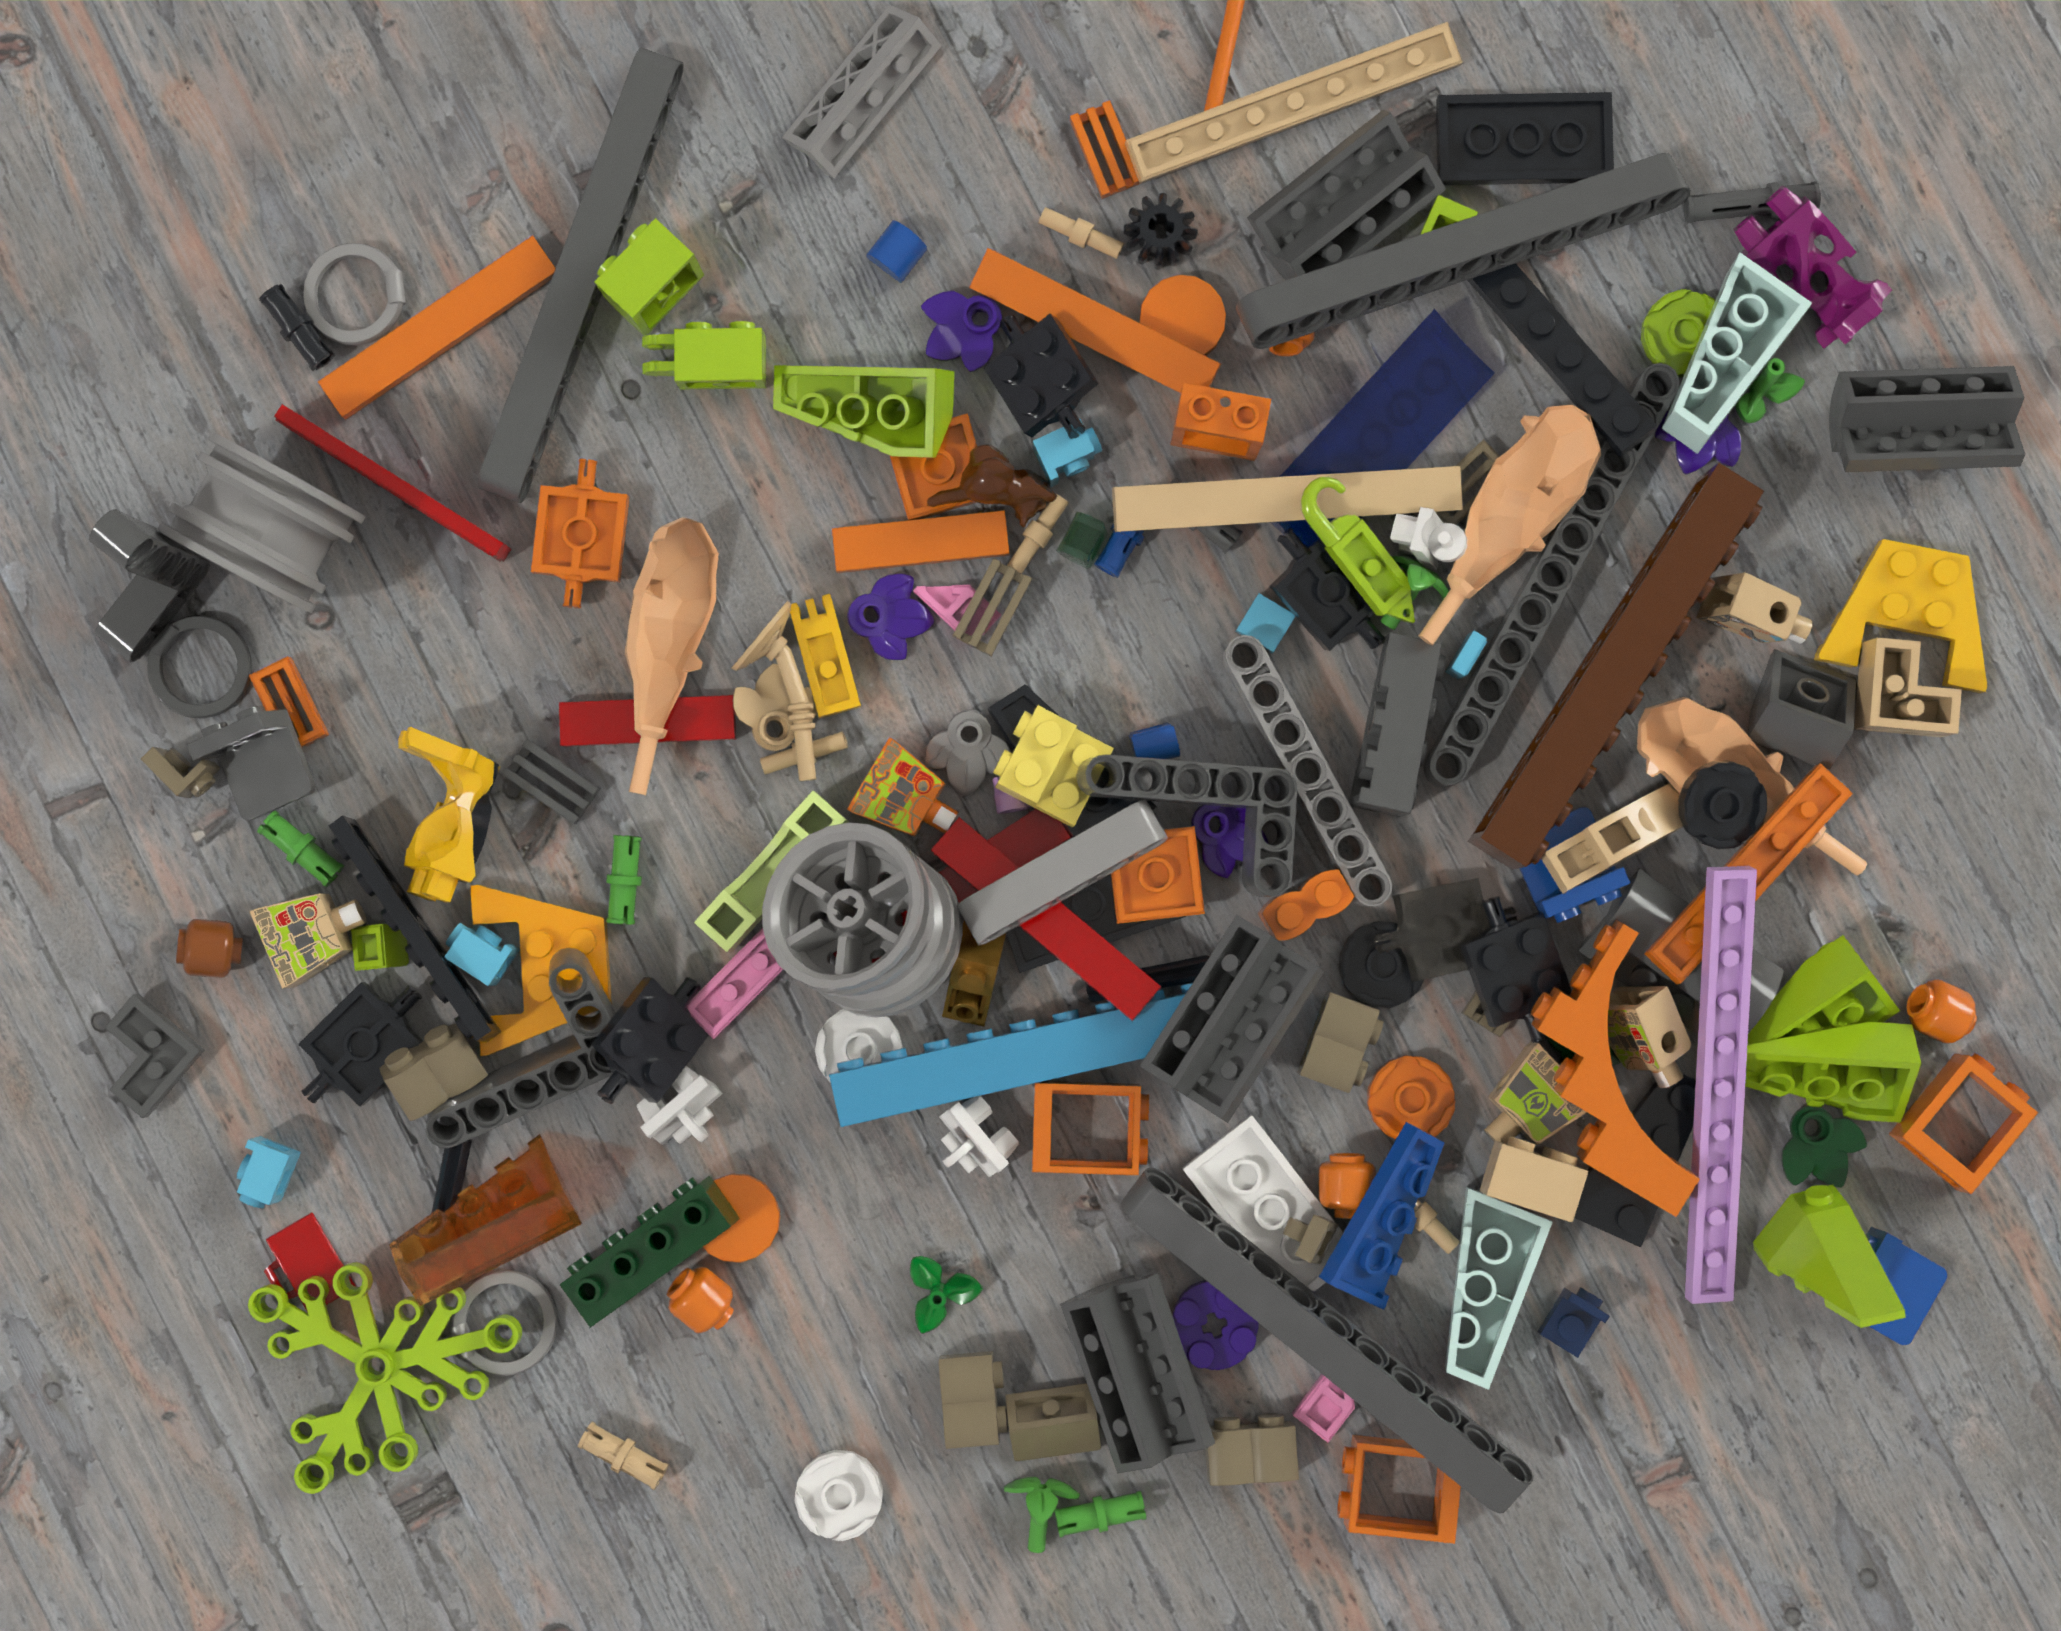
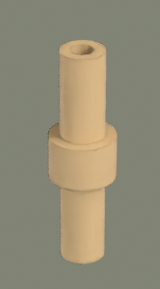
M1047 207L1044 208L1039 219V224L1068 236V242L1083 249L1087 245L1118 259L1124 246L1123 242L1095 230L1094 224L1081 218L1075 221Z
M1056 494L1057 499L1054 502H1048L1036 521L1031 520L1022 534L1025 539L1007 564L1008 567L1016 569L1021 574L1024 572L1039 547L1044 549L1053 536L1051 529L1069 503L1067 500Z
M843 731L813 741L815 763H817L816 758L848 748ZM795 742L791 744L792 748L760 758L765 775L797 765Z
M1417 1199L1414 1207L1415 1217H1417L1415 1228L1419 1232L1424 1230L1449 1254L1460 1241L1436 1218L1438 1213L1426 1201L1421 1203Z

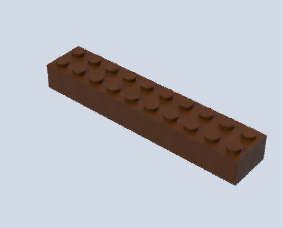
M1721 463L1716 464L1697 479L1468 840L1469 843L1512 870L1527 867L1531 863L1536 865L1549 846V842L1544 839L1549 830L1554 826L1560 827L1573 808V805L1568 802L1570 797L1578 788L1583 790L1597 770V767L1592 765L1594 759L1602 751L1608 752L1618 738L1621 730L1615 726L1626 713L1631 715L1641 702L1644 692L1639 690V688L1649 676L1654 678L1668 658V655L1663 653L1665 647L1673 639L1679 640L1692 620L1686 614L1696 602L1701 604L1712 590L1715 581L1710 576L1720 565L1725 566L1739 546L1734 541L1735 537L1743 528L1749 529L1760 514L1763 507L1757 504V502L1764 493V490Z

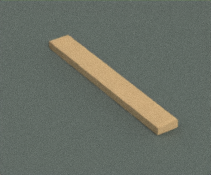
M1445 22L1127 139L1125 146L1139 183L1142 184L1456 68L1463 62L1449 24Z
M1450 466L1113 487L1115 532L1305 520L1301 510V498L1304 489L1309 483L1319 477L1337 479L1346 488V491L1342 494L1332 488H1325L1319 492L1317 505L1327 519L1343 515L1362 517L1394 515L1397 513H1419L1420 507L1434 509L1435 512L1463 510L1461 467Z

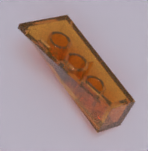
M540 1134L527 1143L530 1149L514 1161L508 1157L494 1168L497 1173L477 1188L471 1184L458 1193L459 1198L455 1204L445 1212L438 1209L389 1244L398 1273L420 1306L582 1224L571 1195Z

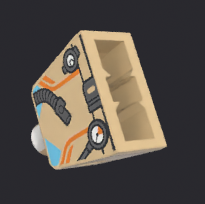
M1746 572L1711 578L1715 581V584L1701 603L1696 617L1699 620L1760 643L1780 642L1790 639L1801 644L1807 639L1812 629V620L1798 614L1801 606V599Z

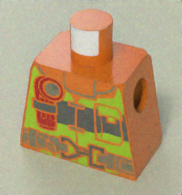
M890 737L847 810L855 815L913 837L916 836L924 822L945 834L959 813L938 800L946 784Z

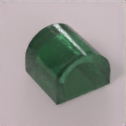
M1076 512L1056 551L1066 559L1086 569L1091 568L1108 534L1104 523L1085 513Z

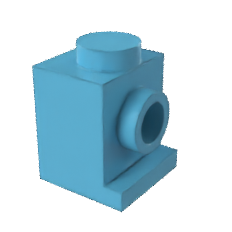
M1062 427L1033 440V451L1049 482L1050 488L1058 484L1059 474L1064 472L1066 477H1071L1083 472L1090 467L1088 461L1094 459L1095 454L1102 452L1101 444L1092 427L1085 430L1083 434L1078 432L1080 436L1074 439H1070L1066 430Z
M459 923L446 941V945L450 949L444 958L485 985L496 986L520 951V948L514 944H505L504 947H501L499 944L502 938L484 926L480 925L475 930Z
M262 1136L248 1139L245 1148L253 1152L252 1155L247 1154L238 1169L237 1179L241 1180L237 1193L241 1194L239 1197L241 1202L253 1207L265 1208L266 1204L272 1205L282 1201L301 1152Z

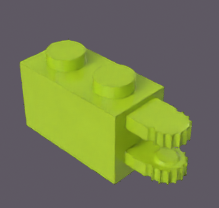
M735 321L729 323V328H712V324L707 322H689L685 324V329H674V334L642 336V347L649 350L674 349V361H649L643 363L642 374L674 376V381L680 390L766 388V336L762 328H755V323Z

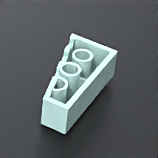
M1739 252L1725 276L1662 429L1698 454L1790 335L1812 302Z
M1467 1186L1445 1370L1446 1373L1489 1390L1553 1221L1505 1201L1487 1196Z

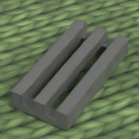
M526 739L522 745L523 748L519 753H516L512 759L513 762L509 768L505 769L502 775L573 824H577L601 788L531 740ZM533 753L587 790L586 794L582 798L531 763L527 758ZM521 767L575 803L577 807L574 811H571L520 776L518 771Z

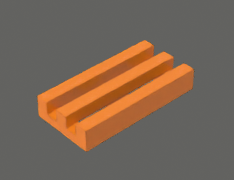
M1110 100L1102 103L1100 107L1094 108L1093 106L1086 109L1085 113L1080 115L1076 113L1070 116L1071 125L1101 199L1140 184L1125 146L1126 138ZM1105 116L1128 172L1129 178L1127 179L1122 177L1099 120L1101 117ZM1090 122L1114 180L1112 185L1107 186L1083 125Z
M287 656L249 675L266 711L278 710L264 681L265 678L271 677L299 735L298 740L301 747L308 746L319 738L323 739L329 736L328 730L292 657ZM283 669L312 725L313 730L310 732L279 672Z

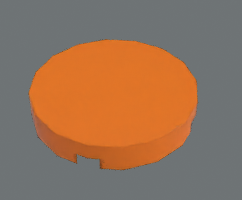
M1176 275L1161 280L1149 290L1141 305L1139 323L1206 356L1216 348L1224 333L1226 312L1222 298L1211 284L1196 276Z
M1404 1055L1387 1061L1375 1072L1368 1086L1367 1106L1372 1121L1384 1134L1394 1139L1398 1137L1406 1122L1436 1137L1448 1126L1454 1114V1087L1450 1077L1440 1065L1422 1056Z
M729 1174L715 1179V1184L740 1219L703 1246L708 1254L726 1262L741 1263L758 1257L772 1244L779 1230L781 1211L775 1196L764 1182L750 1175Z

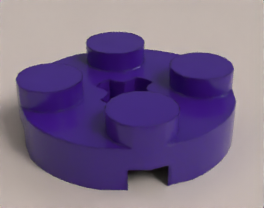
M1199 1281L1183 1291L1179 1300L1174 1305L1172 1316L1186 1358L1195 1367L1210 1370L1230 1368L1241 1362L1254 1349L1259 1323L1208 1281ZM1210 1313H1215L1218 1319H1226L1227 1325L1221 1328L1222 1334L1218 1336H1213L1211 1332L1204 1333L1202 1330V1325L1208 1322L1206 1315Z

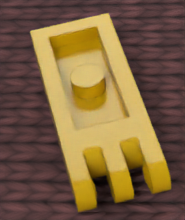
M831 594L822 595V604L826 613L818 614L814 598L805 600L809 617L801 619V611L797 602L791 604L790 614L819 719L861 708Z

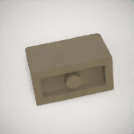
M1087 1383L1005 1395L1009 1434L1015 1461L1101 1449L1097 1413Z

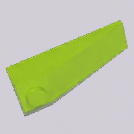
M774 365L773 409L817 427L843 435V437L878 449L880 452L890 456L936 458L953 417L955 371L937 368Z
M1842 935L1833 942L1823 945L1817 953L1800 966L1774 997L1758 1023L1748 1033L1747 1045L1863 1022L1883 1023L1900 1012V1010L1845 936Z
M1863 1022L1747 1045L1745 1087L1779 1097L1793 1094L1806 1098V1104L1812 1107H1822L1826 1104L1842 1109L1843 1116L1855 1120L1901 1123L1921 1066L1913 1025Z
M1833 1184L1828 1186L1814 1185L1805 1191L1790 1194L1753 1241L1754 1251L1769 1272L1778 1277L1783 1274L1794 1279L1795 1288L1803 1293L1812 1290L1824 1298L1827 1308L1856 1326L1863 1328L1906 1318L1905 1309L1850 1205Z

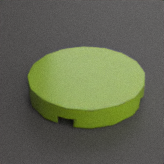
M1686 289L1665 294L1652 305L1642 322L1641 343L1646 357L1652 364L1663 363L1669 365L1676 371L1678 377L1684 376L1715 303L1714 298L1704 293L1700 294Z

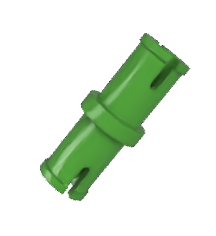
M276 810L268 815L263 821L265 825H260L257 833L263 835L287 854L286 860L292 865L298 863L322 882V885L328 887L338 877L336 873H340L345 866L315 844L316 838L310 833L304 835L279 815V812Z
M613 835L611 874H607L606 883L610 884L606 922L634 925L636 889L642 882V876H638L642 837Z
M1141 1491L1103 1500L1100 1495L1092 1497L1093 1502L1061 1509L1056 1508L1054 1511L1060 1538L1065 1535L1098 1529L1099 1533L1108 1531V1526L1147 1519Z

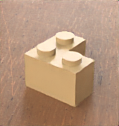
M1877 637L1862 642L1854 729L1931 737H1945L1958 734L1962 690L1918 686L1921 641Z
M1509 1136L1507 1144L1495 1140L1479 1191L1487 1196L1573 1223L1588 1175V1170L1576 1166L1578 1157L1544 1146L1542 1154L1534 1152L1536 1144Z

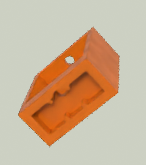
M1183 382L1170 445L1255 461L1264 442L1272 399ZM1222 398H1228L1231 404L1228 407H1223L1220 404Z
M1975 1053L1972 1056L1954 1054L1905 1113L1901 1123L1898 1122L1889 1133L1890 1136L1955 1190L1967 1194H1972L2038 1114L2027 1103L2030 1099L2027 1093L2011 1082H2007L2006 1085L1993 1075L1996 1071L1995 1067ZM1969 1075L2009 1108L2012 1113L1966 1168L1922 1130Z
M1060 1081L1035 1083L1032 1172L1139 1175V1165H1147L1148 1138H1140V1121L1149 1120V1094H1141L1140 1084ZM1052 1094L1128 1096L1126 1160L1050 1158Z
M1352 1435L1351 1447L1345 1446L1342 1456V1473L1348 1474L1347 1491L1339 1492L1337 1506L1338 1518H1344L1343 1523L1348 1532L1455 1544L1461 1486L1438 1467L1432 1521L1359 1513L1365 1452L1417 1458L1425 1457L1404 1440Z

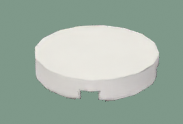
M842 1009L830 1017L821 1028L817 1036L815 1054L818 1068L830 1082L829 1074L838 1072L837 1063L862 1057L864 1066L882 1062L880 1053L901 1049L903 1046L900 1032L888 1016L878 1018L861 1016Z
M833 1450L819 1454L805 1466L797 1481L795 1504L799 1518L811 1532L818 1536L831 1538V1540L845 1541L860 1536L873 1525L881 1510L883 1487L879 1473L866 1458L853 1451Z

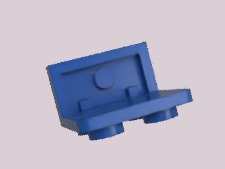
M1581 807L1571 811L1560 827L1554 826L1550 829L1544 838L1549 842L1547 850L1596 823L1590 809ZM1542 859L1536 865L1531 863L1527 867L1519 868L1538 912L1544 913L1545 918L1554 916L1557 923L1581 914L1579 905L1595 899L1597 905L1600 906L1623 896L1620 888L1630 884L1624 867L1616 869L1614 865L1562 894Z
M1871 1227L1865 1235L1905 1309L1906 1318L1869 1327L1900 1345H1908L1912 1342L1947 1279V1271L1940 1265L1903 1245L1902 1240L1888 1232Z

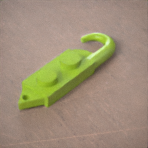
M1319 477L1311 481L1304 489L1301 498V510L1307 523L1325 544V550L1377 616H1384L1386 614L1407 623H1414L1415 617L1408 577L1365 521L1356 515H1343L1329 522L1319 509L1317 496L1322 489L1332 488L1342 494L1346 491L1345 486L1339 480L1332 477Z

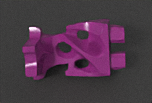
M1781 186L1765 201L1779 217L1774 224L1765 230L1751 214L1733 229L1741 245L1745 248L1741 253L1777 279H1779L1776 274L1777 266L1782 264L1788 265L1793 271V277L1786 282L1780 281L1812 302L1810 307L1822 322L1821 326L1815 331L1817 342L1823 349L1836 339H1839L1845 345L1864 325L1883 311L1882 302L1892 291V288L1886 282L1879 279L1862 281L1846 272L1837 262L1845 256L1850 258L1857 253L1855 249L1806 196L1800 200L1792 191L1785 186ZM1816 236H1827L1834 244L1833 251L1831 253H1824L1819 250L1814 244ZM1818 270L1825 272L1829 280L1826 290L1822 293H1817L1813 290L1810 283L1811 275Z

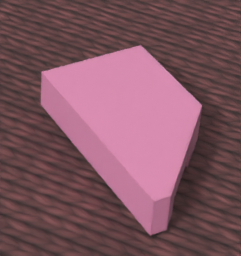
M971 585L917 586L913 590V593L954 631L976 592ZM984 598L965 632L971 636L989 605V602ZM997 610L995 611L984 634L1001 617V614Z
M1321 1374L1292 1414L1329 1443L1355 1409L1354 1399Z

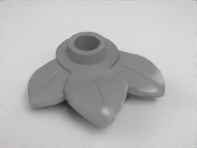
M964 710L957 713L951 719L948 730L938 733L931 738L926 747L925 764L927 768L932 769L946 768L951 786L961 796L966 797L980 786L986 773L998 776L993 771L1004 750L1010 752V749L1004 739L991 733V725L982 713L975 710ZM966 726H973L977 729L978 735L974 739L968 740L962 736L961 730Z

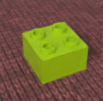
M656 218L649 225L644 223L634 230L628 239L629 246L618 257L615 255L609 257L600 266L597 272L599 277L594 281L607 302L643 336L648 335L704 276L695 255Z

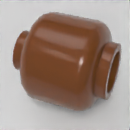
M193 919L187 925V929H179L176 964H183L185 973L190 976L224 978L230 972L231 963H241L243 938L234 937V927L230 922Z

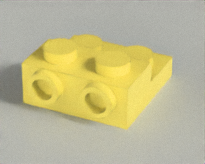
M1038 705L1033 714L1024 711L1013 732V735L1020 738L1013 753L1004 750L993 771L994 774L1000 776L995 788L1073 828L1090 797L1077 784L1076 774L1078 767L1089 758L1099 755H1111L1114 748L1076 729L1077 725ZM1096 764L1091 772L1095 785L1104 769V766L1101 764Z

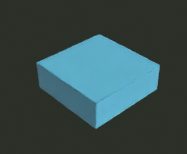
M1258 593L1235 632L1240 635L1253 636L1261 642L1265 650L1273 654L1295 616L1287 609Z
M1474 630L1465 637L1445 672L1457 680L1467 676L1486 645L1487 638Z

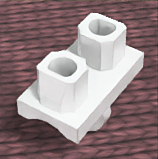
M1420 507L1418 517L1397 513L1390 536L1392 542L1399 543L1401 553L1414 555L1423 567L1436 571L1439 564L1438 560L1453 562L1463 556L1467 549L1468 541L1464 531L1459 526L1452 523H1443L1434 509Z
M685 1066L672 1084L678 1095L668 1104L663 1098L658 1103L648 1102L644 1098L637 1104V1108L645 1122L640 1128L648 1138L651 1139L653 1137L661 1145H664L672 1137L679 1144H682L691 1135L700 1142L705 1141L709 1135L703 1125L714 1116L708 1106L723 1094L716 1084L698 1075L688 1066Z
M982 1096L973 1097L962 1104L958 1102L939 1116L950 1130L941 1139L951 1152L942 1162L949 1168L958 1161L967 1173H970L979 1165L985 1174L991 1177L1009 1164L1006 1159L1019 1145V1141L1005 1127L1000 1128L990 1138L983 1132L979 1124L993 1112Z

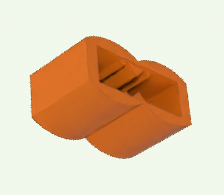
M1328 870L1307 878L1298 887L1297 891L1283 893L1270 899L1260 909L1258 915L1270 935L1280 941L1289 940L1307 931L1316 919L1328 918L1343 911L1355 896L1340 870Z

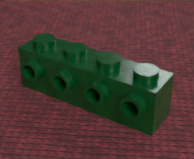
M710 1176L699 1184L693 1177L671 1192L676 1200L663 1209L657 1202L637 1217L641 1226L630 1234L624 1228H621L602 1242L606 1249L605 1252L595 1259L588 1252L567 1268L571 1276L559 1285L590 1328L740 1219Z

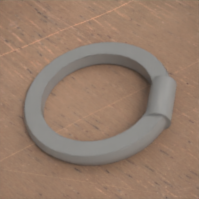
M346 243L333 247L314 262L307 274L303 288V302L306 314L308 313L314 321L313 326L316 330L334 342L344 345H361L372 342L392 328L401 313L403 305L406 304L402 271L398 270L395 263L385 253L373 246L362 243ZM355 257L368 259L376 263L385 274L388 297L387 306L379 319L364 329L356 331L338 329L328 323L320 311L317 297L320 281L325 272L341 260Z
M499 1270L479 1277L464 1290L466 1304L460 1311L453 1314L450 1331L452 1336L470 1332L467 1324L469 1309L475 1298L489 1287L499 1284H511L531 1293L541 1307L544 1325L538 1344L529 1354L513 1361H497L488 1358L478 1349L460 1354L462 1359H466L471 1365L485 1373L508 1376L527 1371L546 1356L556 1337L558 1318L551 1295L539 1281L519 1271Z

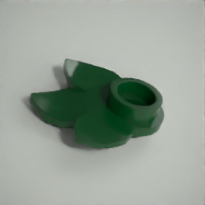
M1804 1106L1794 1113L1790 1121L1792 1137L1783 1147L1781 1154L1783 1171L1788 1181L1795 1186L1803 1182L1812 1173L1820 1181L1842 1188L1848 1174L1847 1153H1854L1866 1148L1867 1141L1860 1127L1851 1120L1833 1118L1822 1107ZM1810 1119H1814L1818 1125L1817 1131L1813 1135H1808L1805 1132V1124Z

